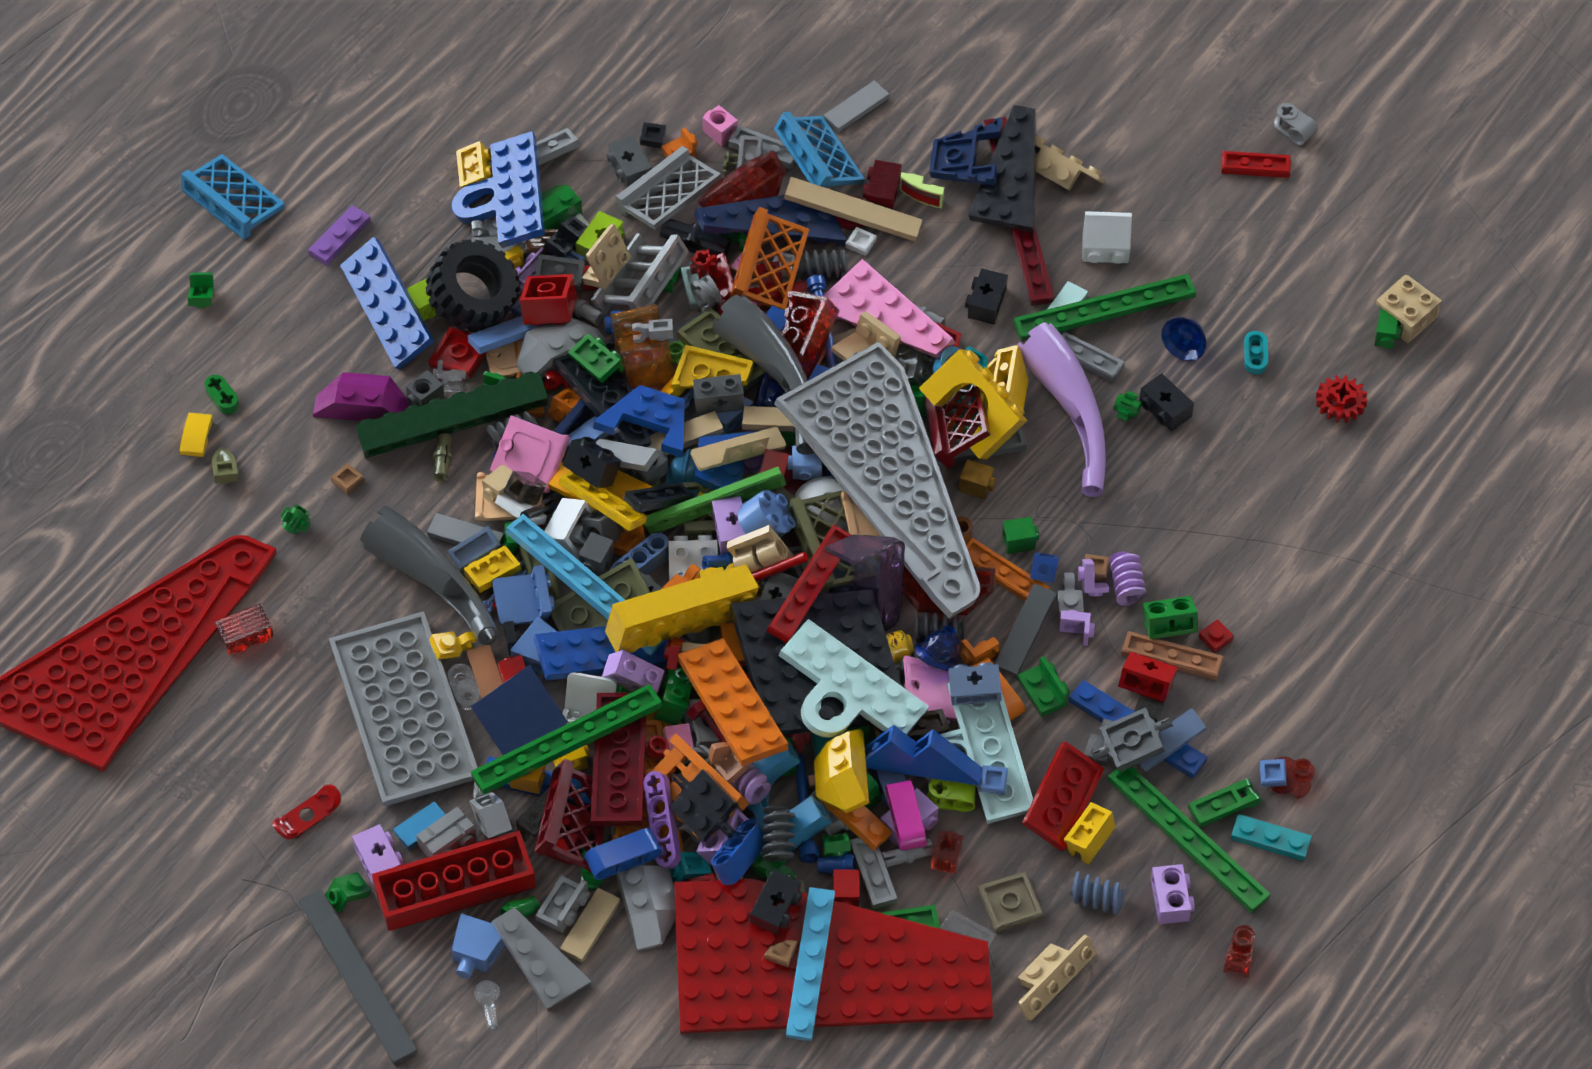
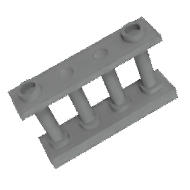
M636 233L627 247L631 258L606 289L599 288L591 299L598 311L603 312L604 316H606L612 305H629L636 318H644L689 252L679 235H671L664 246H648L641 234ZM647 255H657L652 263L643 262ZM636 271L646 272L641 279H631ZM624 288H635L630 296H619Z

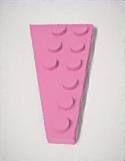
M863 259L824 294L827 313L832 318L842 319L857 327L860 314L867 311L901 336L899 344H906L913 347L914 350L937 359L942 356L946 348L955 344L954 339ZM815 303L812 305L814 311H817V306Z

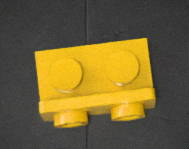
M481 141L456 151L461 188L493 177L491 149L486 148Z
M503 546L465 567V578L470 585L473 584L481 593L493 586L494 579L510 577L521 571V564L510 550Z

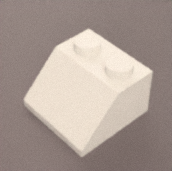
M1085 211L1082 262L1129 263L1132 213Z
M562 498L544 532L579 560L578 554L585 544L581 519L593 512V510L585 500Z

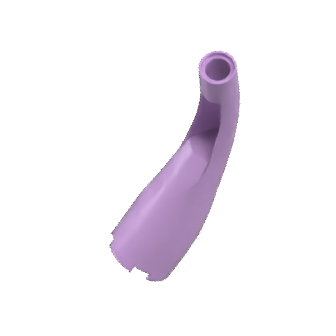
M1045 322L1028 332L1031 337L1024 345L1020 341L1018 346L1021 349L1025 366L1056 398L1075 424L1083 444L1086 468L1082 474V493L1086 496L1097 497L1103 493L1106 467L1105 437L1099 408L1088 379L1073 350L1051 323L1048 325Z

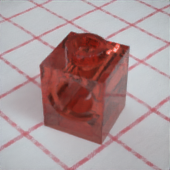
M938 831L932 854L931 869L956 874L963 848V835H958L954 831ZM945 848H950V849H952L953 851H951V852H946V851H944L943 849H945Z

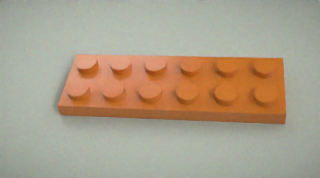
M724 638L678 654V662L741 766L788 750L786 739Z

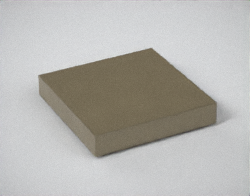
M1026 871L977 886V891L995 933L1043 919V912Z

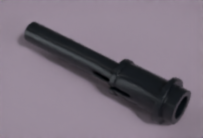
M559 493L552 494L550 498L544 499L540 505L522 511L520 516L524 514L531 519L543 513L551 514L555 512L560 501L565 497Z

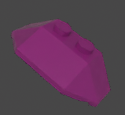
M343 372L317 394L313 417L362 421L368 418L375 420L382 418L388 412L399 413L406 411V408L410 405L406 400V396L390 376Z

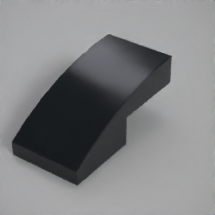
M572 215L561 224L559 230L545 242L543 247L556 257L565 258L576 247V242L588 226Z

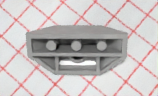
M571 318L570 322L564 324L547 323L526 332L517 367L522 374L530 371L534 373L540 372L542 378L547 371H557L553 367V359L568 354L587 333L594 338L599 337L602 341H606L598 328L575 318Z
M650 861L616 874L637 952L663 946L666 937L676 922L675 891L668 868L660 866L657 862Z

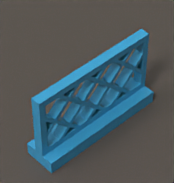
M791 112L782 113L774 130L810 183L824 188L827 186L858 185L864 183V176L823 116L793 117ZM811 124H819V126L821 127V129H819V128H817V127H815V126H813V125H811ZM808 131H810V132L814 133L815 135L819 136L820 139L817 138V137H815V136H813V135H811V134H809ZM822 139H825V140L831 142L832 145H830V144H828V143L822 141ZM819 147L830 152L831 154L829 155L826 152L820 150ZM833 155H836V156L842 158L843 161H841V160H839V159L833 157ZM831 163V164H833V165H835V166L841 168V171L838 170V169H836V168H834V167H832V166H830L829 164ZM844 170L851 173L854 177L844 173Z
M223 154L194 172L186 170L181 174V190L243 240L251 235V229L285 208L283 201ZM223 164L228 170H215V167ZM211 176V181H202L199 177ZM214 176L228 177V181H214ZM230 177L241 178L244 180V183L230 182ZM213 188L227 189V194L217 193ZM230 189H243V194H229ZM246 190H256L260 195H246ZM229 200L243 201V205L234 206ZM245 201L259 202V207L245 206ZM262 202H272L274 204L273 207H261ZM245 213H258V216L251 220Z

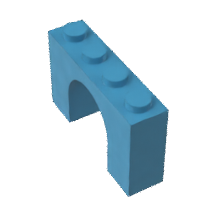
M786 740L788 750L752 763L754 768H758L761 774L767 776V783H770L771 787L781 775L800 763L792 744L788 740ZM769 793L761 802L747 806L754 813L762 831L766 825L763 822V817L766 815L763 809L769 806ZM810 796L788 811L795 813L796 817L788 819V822L795 824L794 828L788 829V832L795 834L794 838L788 839V842L794 843L795 847L787 849V851H793L803 842L833 823L821 801Z

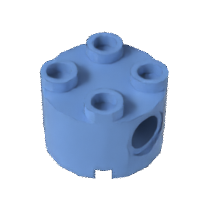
M763 490L740 506L742 508L738 510L739 523L745 534L770 525L776 534L782 537L796 525L788 510V501L781 493L776 495L772 491Z

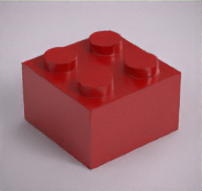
M573 274L527 276L519 300L524 325L564 324L571 321L577 301Z

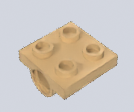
M770 525L727 542V549L733 555L734 567L747 564L751 573L794 556Z

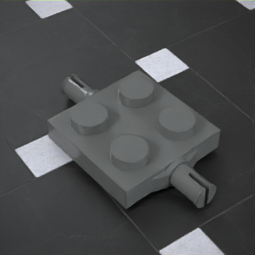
M1145 707L1100 727L1104 737V746L1091 751V754L1095 761L1109 755L1114 760L1118 771L1121 772L1165 752L1160 741V732L1173 727V724L1169 717L1155 723L1150 718Z

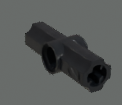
M670 218L662 224L660 230V237L669 239L671 235H679L691 253L708 249L710 254L719 255L723 252L728 255L730 250L731 238L716 233L703 232L698 222H693L689 225Z

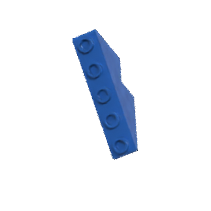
M893 725L865 746L867 769L970 785L980 784L982 767L934 729L916 742Z

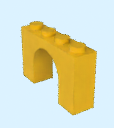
M959 349L919 389L934 406L940 407L967 385L974 384L982 389L988 400L987 417L991 435L973 445L970 449L979 459L987 460L1028 420L1023 416L1025 414L1024 410L1017 403L1013 404L1010 401L1008 391L993 381L994 375L987 368L981 367L978 363V356L971 350ZM978 427L973 435L982 431V427Z

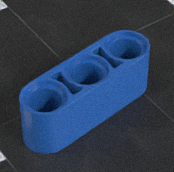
M752 818L740 823L735 829L736 834H732L733 837L728 838L712 858L711 863L723 885H731L737 882L761 853L762 847L766 845L762 841L765 835L756 819Z
M645 828L596 846L587 851L584 858L595 879L601 880L656 859L661 855L662 849L652 830Z

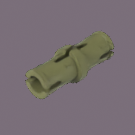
M441 433L437 436L436 451L433 453V460L435 462L433 478L436 481H446L448 479L449 463L452 461V454L450 453L452 436L447 433Z

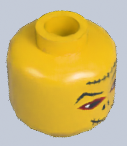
M902 630L886 634L894 664L900 663L905 655L911 657V654L914 653V646L909 634L906 635Z

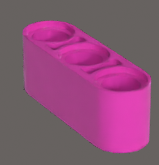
M911 780L885 785L887 802L900 850L905 851L926 847L925 830Z

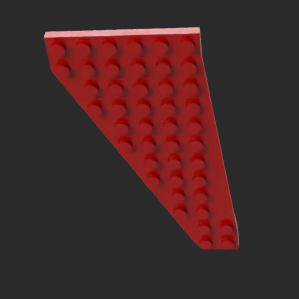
M245 535L229 537L1 675L0 726L105 772L120 748L266 571L277 554L276 548Z

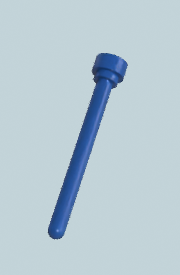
M814 275L809 277L806 283L808 291L815 297L829 366L832 368L839 363L837 355L831 351L834 340L823 295L826 289V282L823 276Z
M797 754L800 763L796 765L800 804L808 798L805 759L802 754ZM813 837L803 842L799 848L801 862L813 863L820 858L819 847L813 841Z

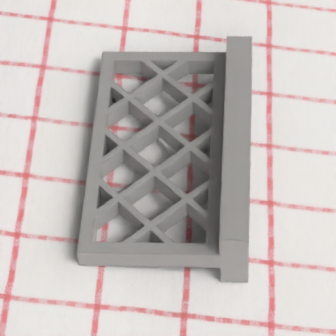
M681 146L616 196L619 211L626 217L629 214L656 230L722 179L721 174L692 157L689 149ZM692 166L696 167V170L687 171ZM700 176H711L708 180L699 181ZM695 177V181L683 182V178ZM675 179H679V183L670 184ZM695 188L691 193H683V189ZM679 190V194L667 195V191ZM663 191V196H654L658 192ZM678 201L673 206H666V202ZM662 202V207L650 208V204ZM642 204H646V208L637 209ZM661 214V216H659L655 220L649 218V215Z

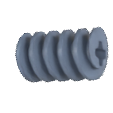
M1077 871L1071 889V896L1073 897L1074 904H1078L1082 898L1084 907H1088L1092 901L1093 909L1095 910L1102 904L1103 912H1108L1112 906L1113 914L1117 915L1124 902L1127 884L1123 890H1120L1119 882H1116L1113 888H1111L1109 879H1106L1104 884L1100 885V878L1098 876L1092 883L1090 882V874H1086L1084 879L1081 880L1080 872Z

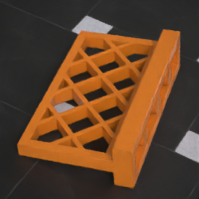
M759 207L752 219L730 297L734 295L742 297L744 295L751 301H756V303L771 308L773 305L779 309L786 310L809 228L767 213V209ZM768 222L777 224L781 232L771 236L767 229ZM796 231L801 233L800 241L793 243L788 232ZM783 235L788 246L779 250L774 239ZM769 241L774 252L765 256L761 245ZM791 249L795 260L787 264L781 253ZM777 255L782 266L773 270L767 259ZM763 262L768 273L759 276L755 265ZM785 269L789 280L781 284L775 273ZM771 276L776 287L767 290L762 279ZM757 282L762 293L755 295L748 292L749 285ZM779 290L783 297L782 304L773 301L770 293Z

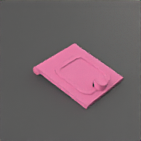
M511 415L503 437L499 442V447L490 470L494 471L503 464L520 476V482L540 489L545 494H549L551 489H549L548 483L558 472L571 437Z
M905 655L903 657L905 675L903 688L929 706L927 711L943 709L946 719L957 721L947 683H949V669L953 668V666ZM915 681L917 682V684H918V686H919V689H918V690H917L916 685L914 684Z

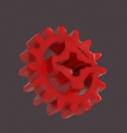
M1335 375L1333 381L1330 378H1326L1325 384L1320 383L1319 390L1316 392V407H1320L1319 413H1327L1328 420L1335 417L1336 423L1340 419H1344L1345 423H1348L1350 417L1357 420L1358 414L1363 415L1364 409L1367 406V391H1362L1364 385H1356L1355 378L1349 381L1347 375H1344L1343 379H1339L1338 375Z

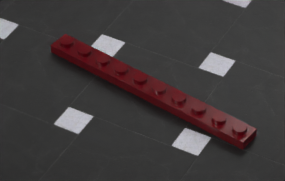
M1002 117L1004 123L1003 130L1007 122L1006 117ZM993 119L984 120V126L994 123ZM1000 138L987 140L991 156H993ZM1036 227L1034 228V233L1011 228L1030 305L1052 303L1054 295Z

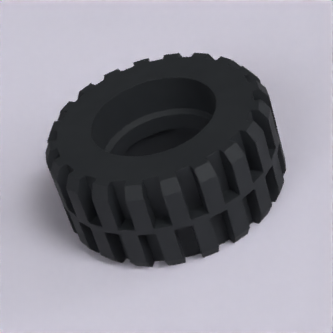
M465 239L461 243L456 241L449 247H446L437 258L427 275L426 283L428 285L426 286V294L431 296L428 300L431 307L436 308L435 313L439 317L442 316L446 319L445 323L450 326L453 324L457 326L456 329L461 331L468 329V332L476 333L479 329L481 331L490 328L504 320L517 302L520 283L517 282L519 279L517 270H513L515 265L511 259H506V254L502 250L499 252L495 249L494 245L490 243L488 245L483 244L484 241L482 240L472 242L471 239ZM456 273H469L482 280L489 291L490 299H477L465 293L457 282Z

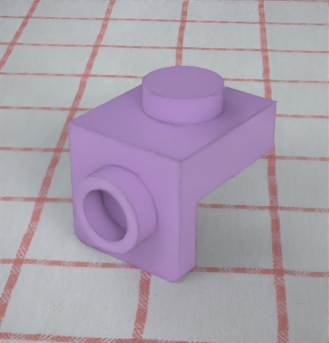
M1082 559V566L1078 567V581H1082L1084 592L1094 597L1103 596V593L1109 592L1107 583H1095V564L1093 560Z
M1061 610L1059 632L1084 634L1083 646H1088V638L1094 637L1095 623H1090L1091 613Z

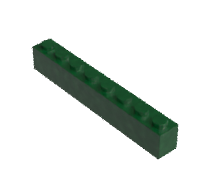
M530 371L521 374L519 378L512 380L510 378L502 379L495 385L478 386L471 392H457L447 399L436 398L423 406L412 405L406 408V411L399 413L388 412L382 418L375 420L372 418L364 419L355 426L366 459L437 438L441 433H455L511 415L520 414L523 411L547 406L548 397L540 372L534 373Z

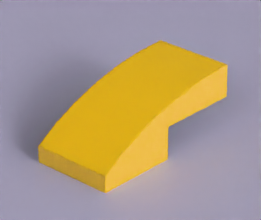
M188 414L180 444V455L204 456L208 446V434L213 423L212 414Z

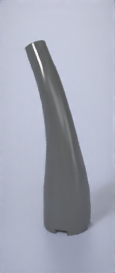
M734 295L722 305L720 309L724 311L719 321L716 318L713 321L712 328L716 334L761 367L779 383L786 393L808 381L795 352L784 335L755 303L744 295L742 297ZM795 429L797 452L803 455L815 453L797 429Z
M382 507L378 511L381 516L374 523L369 521L360 538V541L363 543L360 546L392 568L436 592L459 612L480 644H493L498 639V629L486 606L469 582L421 529L390 507Z

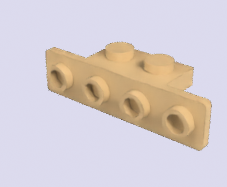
M1036 135L1035 147L1039 148L1040 151L1035 158V172L1068 191L1071 190L1081 172L1104 184L1105 180L1100 176L1102 172L1092 166L1088 169L1081 166L1083 163L1081 160L1072 155L1070 158L1062 155L1063 150L1055 145L1049 148L1044 145L1045 140Z
M774 427L691 450L690 454L698 470L703 471L765 454L766 449L773 451L784 449L786 442L779 429Z
M1083 935L1069 951L1050 944L1017 977L1022 986L1030 989L1018 1003L1027 1020L1032 1021L1097 954L1089 936Z

